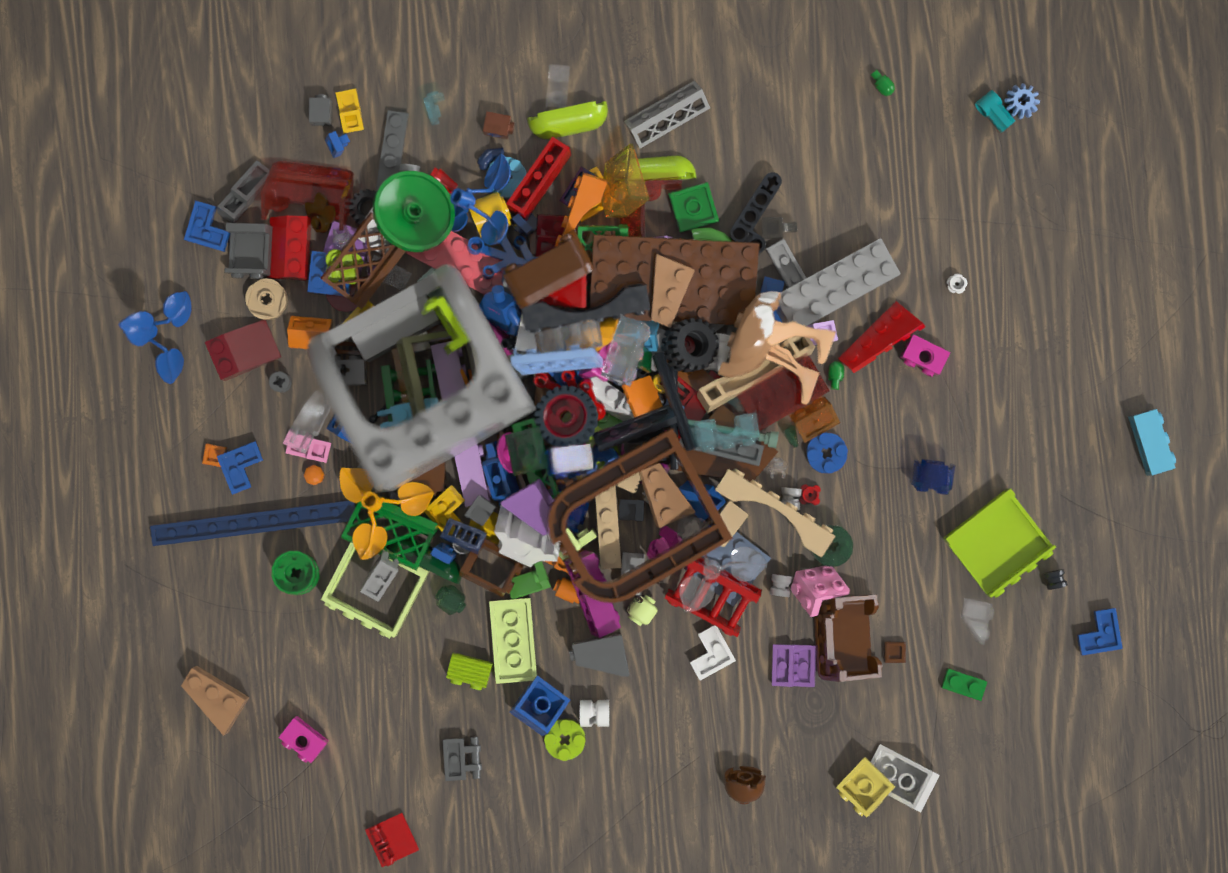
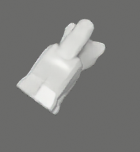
M716 333L714 335L718 337L716 343L719 344V348L716 349L718 354L717 357H713L714 362L708 364L709 366L704 369L719 372L722 362H726L729 357L730 347H727L730 335Z

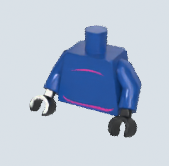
M496 285L492 288L491 292H487L484 295L479 306L490 324L509 335V338L502 339V348L513 350L516 345L515 337L518 335L522 312L514 297L505 292L503 286Z

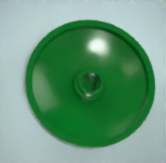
M402 171L390 176L379 187L373 200V217L380 233L394 246L410 252H424L440 245L452 230L455 220V209L446 188L434 177L418 171Z

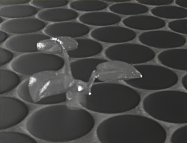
M683 515L679 520L677 528L679 542L709 524L701 518ZM749 547L734 549L731 552L732 562L722 566L717 561L709 560L707 555H704L703 573L705 577L701 580L698 576H689L680 585L679 592L684 611H697L710 603L714 597V586L705 581L716 579L720 575V571H723L728 566H732L731 573L737 580L750 581L767 567L766 560L759 552Z

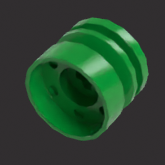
M288 551L281 554L275 560L272 566L271 577L275 586L280 591L291 595H304L316 587L320 578V569L317 562L310 555L299 551ZM295 569L302 571L300 578L293 577Z

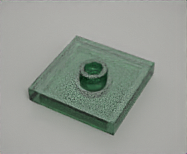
M539 426L505 435L514 476L548 468Z

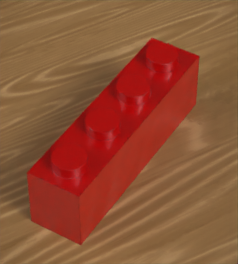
M554 137L550 139L506 203L510 212L515 215L519 214L527 221L570 158L571 152L567 145Z

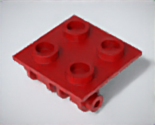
M403 813L365 829L381 867H388L394 864L395 861L419 851Z

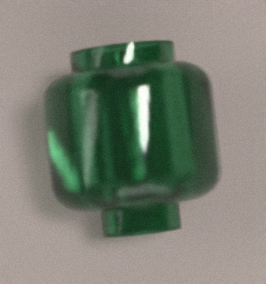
M454 585L442 586L435 595L436 606L448 615H453L456 612L461 613L466 606L464 602L465 594Z

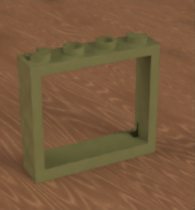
M447 331L404 337L396 342L412 418L426 411L412 344L451 338ZM470 340L466 343V349L474 380L478 372L479 359L476 349Z

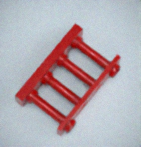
M700 557L686 566L687 570L675 592L668 589L664 599L672 606H679L721 628L725 634L738 637L741 627L736 624L748 603L752 601L758 602L762 590ZM699 572L705 575V580L694 600L691 601L682 596L693 574ZM718 582L723 585L724 589L710 611L700 606L712 583ZM736 592L741 595L742 599L730 620H727L718 614L730 593Z

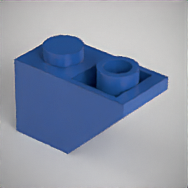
M687 480L678 489L694 509V514L703 522L708 518V515ZM703 483L716 509H720L726 503V500L720 493L715 491L716 488L714 486Z

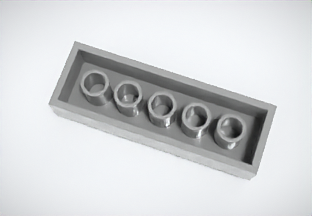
M880 238L781 292L780 305L776 311L783 323L797 322L808 326L891 281L901 273Z

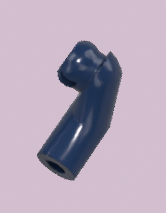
M504 148L486 149L477 160L479 168L487 170L492 159H496L500 154L504 155Z

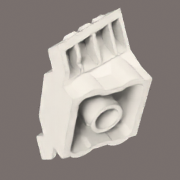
M501 505L494 531L500 539L498 553L529 567L538 561H558L560 550L558 546L561 542L553 545L548 534L541 535Z

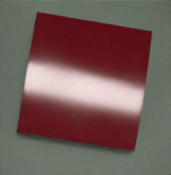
M537 214L536 257L555 248L558 235L562 236L564 231L561 225L565 215ZM578 224L576 225V228H575L576 234H577V232H578Z

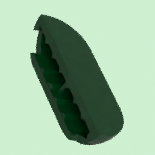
M411 537L399 541L402 550L414 547ZM414 538L416 545H420L423 543ZM397 542L386 547L393 553L400 552ZM429 546L419 566L453 583L460 584L462 577L459 576L461 568L458 562L454 559L450 564H447L435 558L431 554L434 548ZM416 550L404 554L405 558L413 563L418 558Z

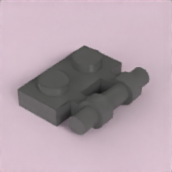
M464 737L443 739L445 781L466 780V771H472V779L481 778L480 770H482V763H480L479 758L481 745L479 744L478 737H470V745L467 746L464 745ZM465 753H471L472 764H466Z

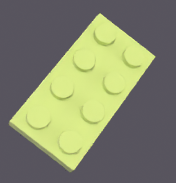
M531 598L489 601L496 684L533 681L537 676Z

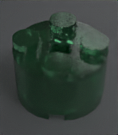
M826 525L833 530L832 534L835 536L832 542L836 543L834 550L827 549L822 557L812 551L811 554L815 560L823 565L830 567L840 566L851 557L853 553V540L844 528Z

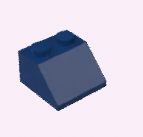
M536 676L509 712L535 732L544 736L551 730L570 699L542 678Z

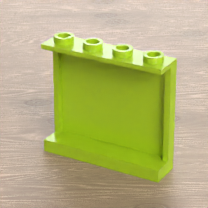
M1011 488L1005 489L942 538L983 592L990 598L993 596L997 598L1005 592L1003 588L1009 584L1014 585L1021 579V574L1025 571L1029 573L1038 566L1036 563L1041 559H1048L1054 554L1052 550L1056 548L1015 498L1016 494Z

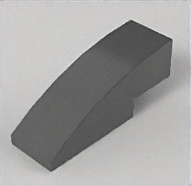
M257 160L231 188V192L217 206V213L230 223H236L273 175V172Z

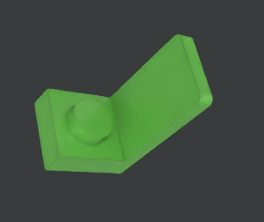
M542 561L534 563L535 571L513 578L512 582L515 584L510 592L512 599L551 587Z

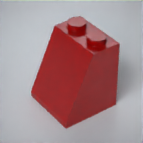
M586 275L540 300L550 305L586 308Z

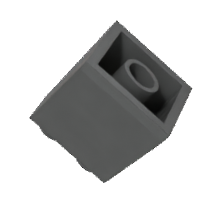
M621 632L608 634L601 638L593 637L573 641L569 652L571 661H575L576 666L624 677L630 676Z

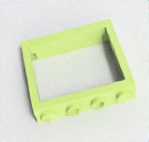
M350 542L321 600L325 602L324 605L332 610L338 608L344 611L342 615L352 620L355 617L362 621L361 625L369 629L374 627L380 630V635L386 636L389 639L391 636L395 638L430 571L420 566L416 571L398 563L399 566L420 577L394 627H391L332 596L356 551L354 544ZM387 549L388 553L394 554L392 551Z

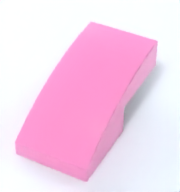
M290 433L285 453L327 463L331 443Z

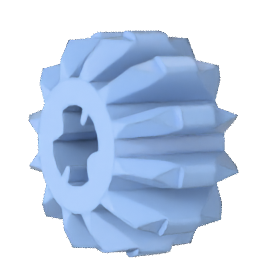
M1021 84L1020 88L1014 85L1012 87L1013 91L1009 90L1006 93L1009 98H1006L1004 103L1010 105L1005 109L1007 111L1013 110L1011 113L1012 117L1018 113L1019 119H1023L1024 115L1029 118L1032 116L1031 112L1038 110L1035 105H1038L1040 100L1034 99L1038 92L1032 94L1033 86L1026 90L1025 84ZM1020 98H1023L1022 101H1026L1024 105H1021V102H1018Z

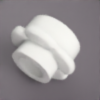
M961 274L950 276L947 280L948 290L957 294L964 292L967 286L966 278Z

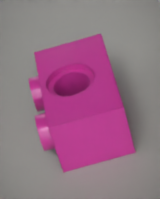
M913 334L909 338L900 358L904 360L903 363L912 368L917 366L922 369V373L933 377V375H940L950 352ZM922 351L929 355V360L926 363L922 362L919 358Z
M298 716L293 718L279 736V739L282 740L281 744L289 750H295L298 753L297 756L306 763L308 761L312 763L329 742L328 739ZM299 736L307 738V746H301L298 743Z

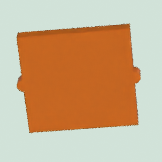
M650 375L622 385L627 398L626 402L629 403L634 417L663 407L658 396V390L655 388Z

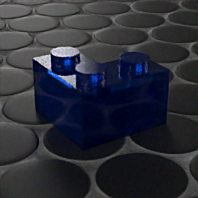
M591 444L556 447L544 451L548 476H555L556 479L567 477L568 480L580 479L581 476L588 475L587 472L594 469Z

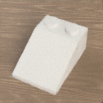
M881 744L871 760V763L896 786L889 793V796L921 812L940 775Z

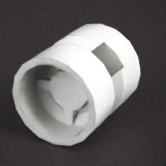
M580 700V727H592L593 724H596L598 727H609V700H597L596 703H593L592 700Z

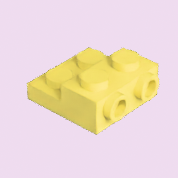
M864 757L836 788L839 790L838 794L845 801L850 800L855 805L853 809L860 816L865 815L868 817L896 786Z

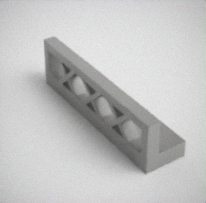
M693 81L624 122L632 133L638 147L642 148L710 109V106L702 88ZM701 98L703 105L696 109L691 108L693 102ZM680 109L685 110L682 117L679 119L674 118L677 111ZM666 120L665 127L661 129L656 128L659 121ZM648 130V136L640 140L638 134Z

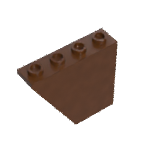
M724 405L708 413L710 418L706 423L754 431ZM720 433L715 434L764 446L759 467L694 450L686 451L684 448L697 474L723 478L728 469L733 471L735 468L745 474L743 478L748 482H751L752 479L755 480L778 453L775 448L768 447L762 441ZM678 463V470L676 471L683 472L680 464Z

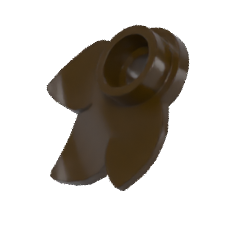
M320 192L316 194L313 203H305L306 214L311 219L312 228L316 232H327L330 228V223H333L335 220L336 212L334 206L329 205L327 198Z

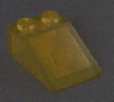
M629 144L605 162L603 179L607 180V185L601 202L606 217L625 218L650 200L634 146Z

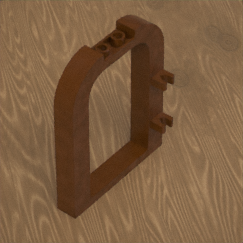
M670 428L562 489L551 502L546 517L547 534L551 543L554 545L561 542L558 546L564 557L568 555L571 563H569V566L574 575L579 574L578 577L572 579L574 584L588 597L604 603H616L627 600L733 539L675 432ZM673 453L712 523L614 580L603 582L593 579L568 537L566 520L569 514L578 506Z

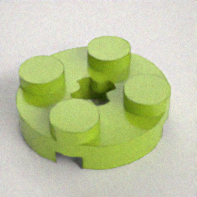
M558 719L544 738L546 749L550 755L562 761L576 758L583 751L586 741L583 728L580 727L578 722L571 719ZM562 734H563L564 736H567V735L570 736V738H569V742H570V743H569V744H566V743L561 744V743H560V741H561V737H560V736H561Z

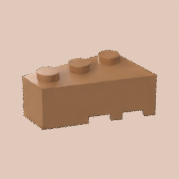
M198 666L191 668L181 685L223 736L229 733L250 698Z

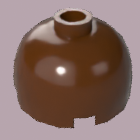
M740 766V770L733 771L734 767L725 772V790L728 796L738 803L749 804L759 799L763 794L766 776L765 774L764 776L761 775V770L750 766Z

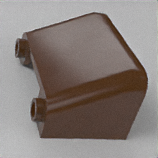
M850 595L822 600L818 615L814 616L817 671L822 680L844 682L882 677V662L878 657L871 656L869 615H874L879 608L877 595Z

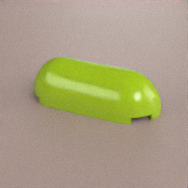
M596 101L545 111L538 113L537 117H528L527 122L532 133L542 139L559 138L592 131L599 128L605 122L608 115L607 102L603 101L596 104Z
M677 155L630 159L622 163L617 169L615 185L696 178V171L688 159Z

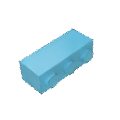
M1157 409L1128 417L1146 476L1175 469L1174 463H1176V458L1169 449L1170 439L1162 426L1164 424L1162 414Z

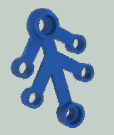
M507 233L502 241L499 242L505 252L484 245V241L477 236L470 238L467 244V250L473 255L482 253L502 260L492 266L487 265L483 268L482 276L485 279L493 278L494 274L501 271V268L506 267L507 264L523 265L536 258L532 256L526 245V239L523 236H517L513 241V246L521 251L524 259L517 257L507 239ZM516 241H522L523 245H518ZM477 245L479 249L474 250L471 246ZM485 270H490L492 274H486Z

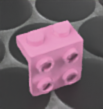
M831 565L796 571L791 585L793 595L796 596L810 617L818 615L822 600L846 596L850 592L848 586Z

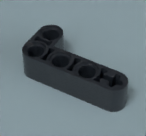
M770 172L764 177L729 233V238L735 242L759 241L762 248L759 250L758 255L764 251L766 241L762 236L754 232L753 229L782 184L781 176L778 173ZM775 179V185L767 192L765 189L769 181ZM758 195L766 198L764 205H759L756 202L755 198ZM748 212L753 213L755 221H746L744 215ZM737 229L742 230L744 238L736 239L733 232Z

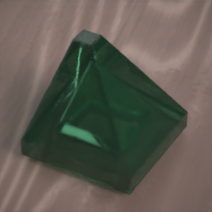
M792 424L783 431V434L791 446L796 448L799 446L796 426Z

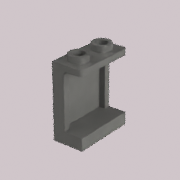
M226 223V232L230 233L229 268H225L224 273L231 274V278L242 279L244 275H250L252 279H263V275L270 276L272 226L267 224Z

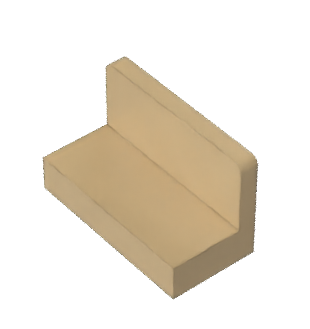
M725 498L726 503L718 509V512L733 537L748 517V514ZM709 519V520L707 521V523L703 526V528H705L706 526H708V525H710V524L712 523V522L710 521V519Z

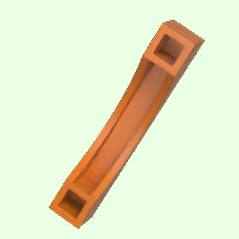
M583 172L582 177H577L574 188H577L575 196L571 195L568 208H571L569 216H564L561 225L564 228L562 236L571 233L570 231L573 229L575 230L581 218L592 207L601 202L607 185L606 179ZM558 235L555 247H557L558 243L561 241V235Z

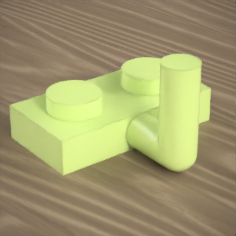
M566 528L568 537L576 551H579L580 548L598 535L594 528L590 530L585 528L577 534L578 538L576 539L569 528ZM561 550L559 551V556L562 560L568 557V555L564 557Z

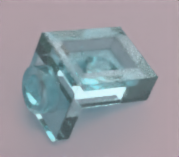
M435 91L427 94L426 98H423L431 125L439 124L438 117H441L439 106L434 104L445 100L443 93Z

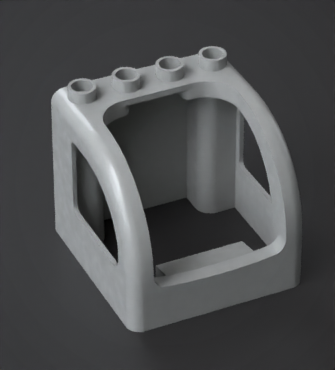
M450 264L434 269L431 275L340 326L317 334L308 343V357L322 391L376 490L394 491L537 411L459 270ZM442 287L476 349L479 359L477 375L473 382L463 391L400 426L391 429L376 428L363 419L353 402L337 368L334 358L337 353L334 346L352 337L365 361L370 363L397 347L396 342L401 338L420 335L441 323L434 311L424 316L421 312L424 309L423 305L429 301L426 295Z

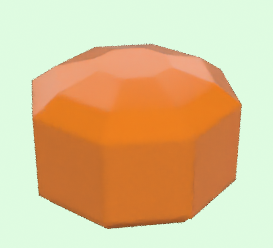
M316 465L306 468L304 473L306 482L312 485L322 483L325 477L322 467Z

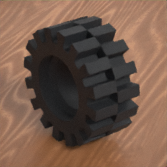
M370 189L360 190L358 194L355 193L353 195V199L351 198V204L349 205L350 215L357 224L361 225L367 217L361 213V205L365 201L373 202L377 191Z

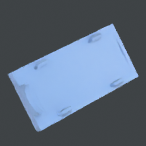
M579 344L570 345V351L536 354V349H527L526 355H518L517 349H513L514 356H511V365L522 375L603 367V359L594 348L580 350Z

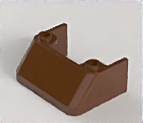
M574 229L570 231L571 233H567L560 238L561 241L557 247L523 265L512 263L501 268L502 275L519 308H524L594 269Z

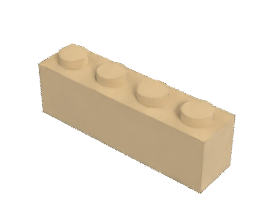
M613 486L595 497L601 569L621 568L616 489Z

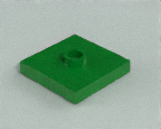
M708 182L668 194L680 233L719 222Z

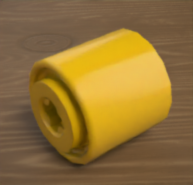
M494 192L475 200L474 207L490 216V218L497 210L503 212L508 219V226H511L510 219L512 217L503 196L500 197L499 192ZM469 209L481 237L482 227L488 220Z

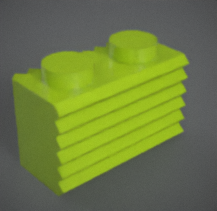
M453 652L446 678L450 679L452 684L462 685V682L470 684L472 689L482 690V687L486 688L488 685L493 662Z

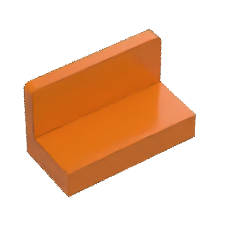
M291 316L287 328L288 346L290 348L307 349L309 341L314 336L331 330L332 319Z

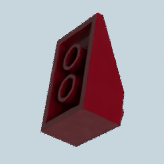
M266 320L230 331L205 342L222 381L230 380L282 357Z

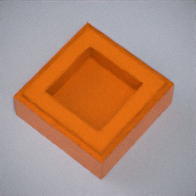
M206 444L202 464L221 467L217 456L226 453L227 447Z

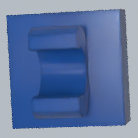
M336 131L327 135L325 142L332 157L336 158L341 156L344 147L348 146L350 140L347 134L338 137Z

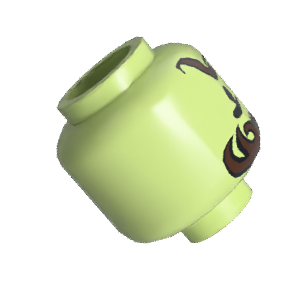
M645 595L644 598L636 596L627 608L628 618L640 626L642 624L648 625L658 611L657 607L654 606L656 601L648 595Z

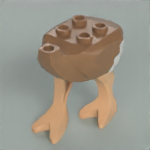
M769 291L760 293L749 304L743 314L739 312L734 325L738 329L736 333H731L727 343V347H730L729 363L722 362L718 374L726 378L740 377L759 368L765 360L776 363L798 376L801 383V403L806 405L811 398L819 372L802 367L795 361L789 350L778 344L793 337L813 339L817 343L818 363L823 365L827 359L836 331L810 328L797 322L781 323L775 321L773 311L777 310L780 305L781 292Z

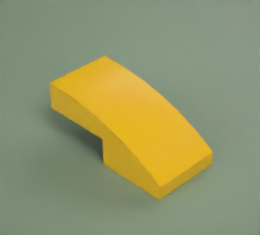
M356 88L336 92L343 133L364 130Z

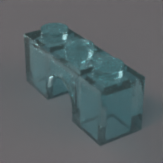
M756 413L735 416L733 419L735 428L729 434H723L718 431L715 419L694 422L693 431L697 445L696 449H702V452H709L715 450L714 447L722 446L723 449L735 447V444L743 443V446L756 444L755 441H758L760 438Z

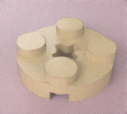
M265 278L255 282L248 288L245 301L255 317L271 320L280 317L284 312L288 297L285 288L280 283ZM266 294H270L272 301L264 305V301L261 300L262 296L265 297Z

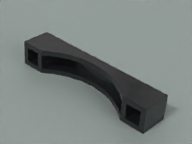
M645 283L623 286L608 301L588 309H561L542 300H538L521 309L525 330H530V333L541 332L542 328L550 327L551 330L563 328V324L571 323V326H579L584 324L583 321L602 322L605 317L611 316L613 319L624 318L625 314L633 313V316L643 315L646 310H650L647 286Z

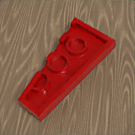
M896 301L838 359L850 371L855 373L874 361L876 356L882 352H888L893 349V345L901 340L905 341L911 337L910 334L916 330L920 331L926 326Z

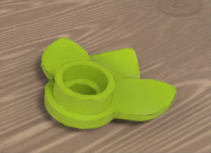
M333 249L327 253L325 257L327 268L341 250ZM356 253L357 264L363 263L361 256ZM352 254L343 257V266L353 265ZM354 268L344 270L345 280L355 279ZM340 270L333 271L327 279L331 282L341 280Z

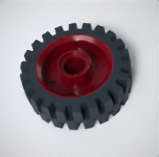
M573 386L555 387L554 390L546 392L547 394L541 397L540 403L536 406L537 411H535V423L541 436L548 443L562 449H572L583 445L585 441L587 442L590 436L595 433L594 430L598 424L597 408L591 397L581 389ZM571 413L570 421L562 422L563 414Z

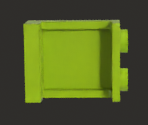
M435 296L423 305L424 309L421 314L424 316L434 311L453 340L443 348L447 355L470 341V338L444 297L437 299Z

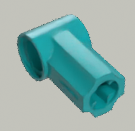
M990 90L975 103V107L984 117H988L1002 133L1016 120L1004 108L1002 100L997 93Z

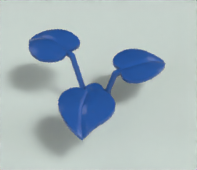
M503 154L496 158L485 176L484 185L488 189L467 188L464 191L456 188L452 192L450 200L454 204L455 220L451 231L457 232L464 228L468 221L467 212L471 209L488 220L481 230V238L484 243L488 245L499 244L505 237L508 229L506 215L497 210L490 218V216L474 207L475 198L472 194L489 193L494 189L500 191L508 184L511 169Z
M186 291L173 293L166 298L163 305V312L167 317L166 320L154 321L150 313L140 311L129 315L118 324L133 345L143 346L147 342H151L163 350L164 353L156 357L155 366L161 379L168 384L174 383L180 375L184 366V358L178 349L172 348L168 351L166 347L155 341L153 337L158 332L156 325L172 322L173 326L180 327L188 321L191 314V300Z

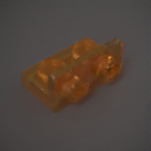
M826 397L815 399L810 405L797 409L794 414L789 416L804 443L840 424L832 404Z

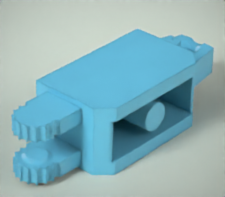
M438 398L423 399L426 411L441 403L438 402ZM409 403L391 406L390 409L377 412L378 416L384 417L392 414L393 418L392 422L380 424L381 429L397 427L412 419Z

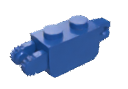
M498 441L486 444L488 455H486V461H483V470L492 499L494 501L498 500L501 507V502L506 497L520 489L515 474L508 472L500 463L497 453Z

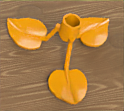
M341 468L340 486L343 495L351 502L358 503L361 501L362 505L368 509V514L372 521V526L367 523L361 524L353 533V544L360 559L366 560L376 556L387 543V532L383 527H376L373 512L381 508L383 502L401 504V509L405 514L417 516L427 509L434 495L433 490L425 484L409 482L398 489L400 500L380 498L375 493L370 492L374 485L365 469Z

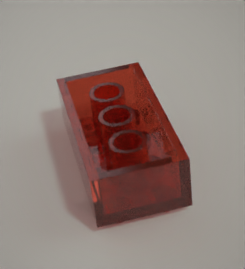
M810 356L797 362L802 367L819 372ZM787 368L736 397L755 432L763 430L805 406V404L801 403L800 380L796 374ZM820 373L809 403L829 392Z

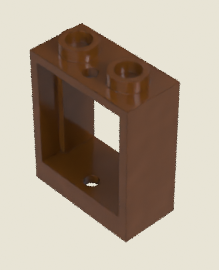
M485 539L478 555L470 551L460 570L459 576L504 597L505 593L510 594L515 584L512 580L515 575H520L524 565L498 553L499 545ZM482 549L514 564L502 588L470 573Z

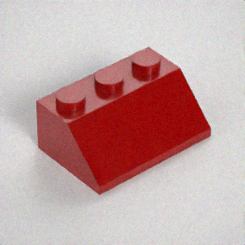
M288 215L270 217L272 248L270 276H267V279L309 281L311 219L308 216Z

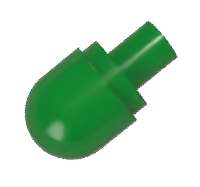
M878 70L871 74L876 81L874 84L876 89L883 96H890L894 93L895 85L886 75L882 76Z
M839 361L832 362L828 367L827 377L831 381V390H839V382L843 381L845 368Z

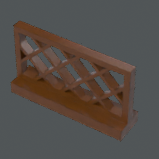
M371 212L320 278L361 309L406 252L393 244L384 245L383 235L379 230L378 232L368 233L367 225L372 219L374 220L373 213ZM379 235L380 246L370 247L369 236ZM365 237L366 248L355 249V241L358 238ZM381 249V258L378 261L371 262L370 251ZM367 252L368 262L357 264L356 253ZM352 254L353 265L343 266V257ZM368 266V275L359 278L358 267ZM354 268L355 279L345 280L344 270ZM340 270L341 281L331 282L327 279L333 271ZM356 282V291L350 296L346 293L345 284Z

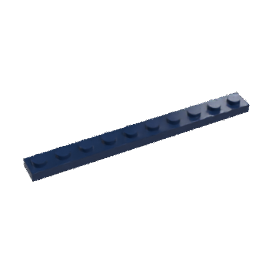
M343 501L150 526L152 545L159 546L349 522L356 508V503Z

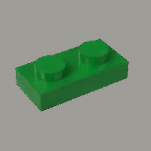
M947 668L941 688L981 701L987 681Z

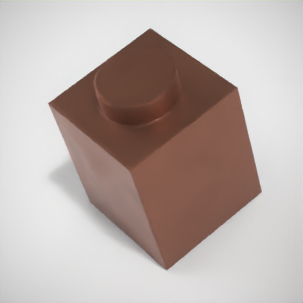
M486 112L483 134L508 139L509 134H513L515 122H511L512 118L509 115Z

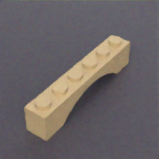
M793 337L779 345L789 350L796 362L811 355L815 349L811 339L806 337ZM765 360L759 368L740 377L716 379L699 389L697 397L706 412L709 413L786 368Z
M734 468L731 471L728 469L715 491L732 502L754 501L778 510L793 524L805 548L820 557L824 555L835 537L832 534L833 530L824 524L821 527L814 523L816 519L807 513H804L802 516L796 512L798 508L788 501L786 504H783L779 501L780 496L774 492L769 491L766 493L761 490L762 485L753 479L751 482H748L743 478L745 474Z

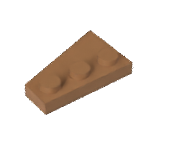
M655 254L651 320L671 328L695 271L694 269Z
M656 462L639 472L656 527L661 528L695 513L692 506L660 463Z

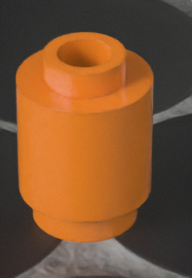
M565 577L562 580L557 579L553 591L556 592L555 596L572 604L573 602L578 604L579 600L572 581Z

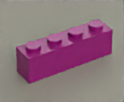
M586 550L578 553L593 579L607 582L604 574L600 571V561L597 555ZM570 558L564 560V562L566 564L567 570L572 581V579L578 577L579 574L577 573L576 575H574L569 566L571 560ZM572 581L591 635L601 638L621 628L619 623L620 616L612 603H604L588 597Z

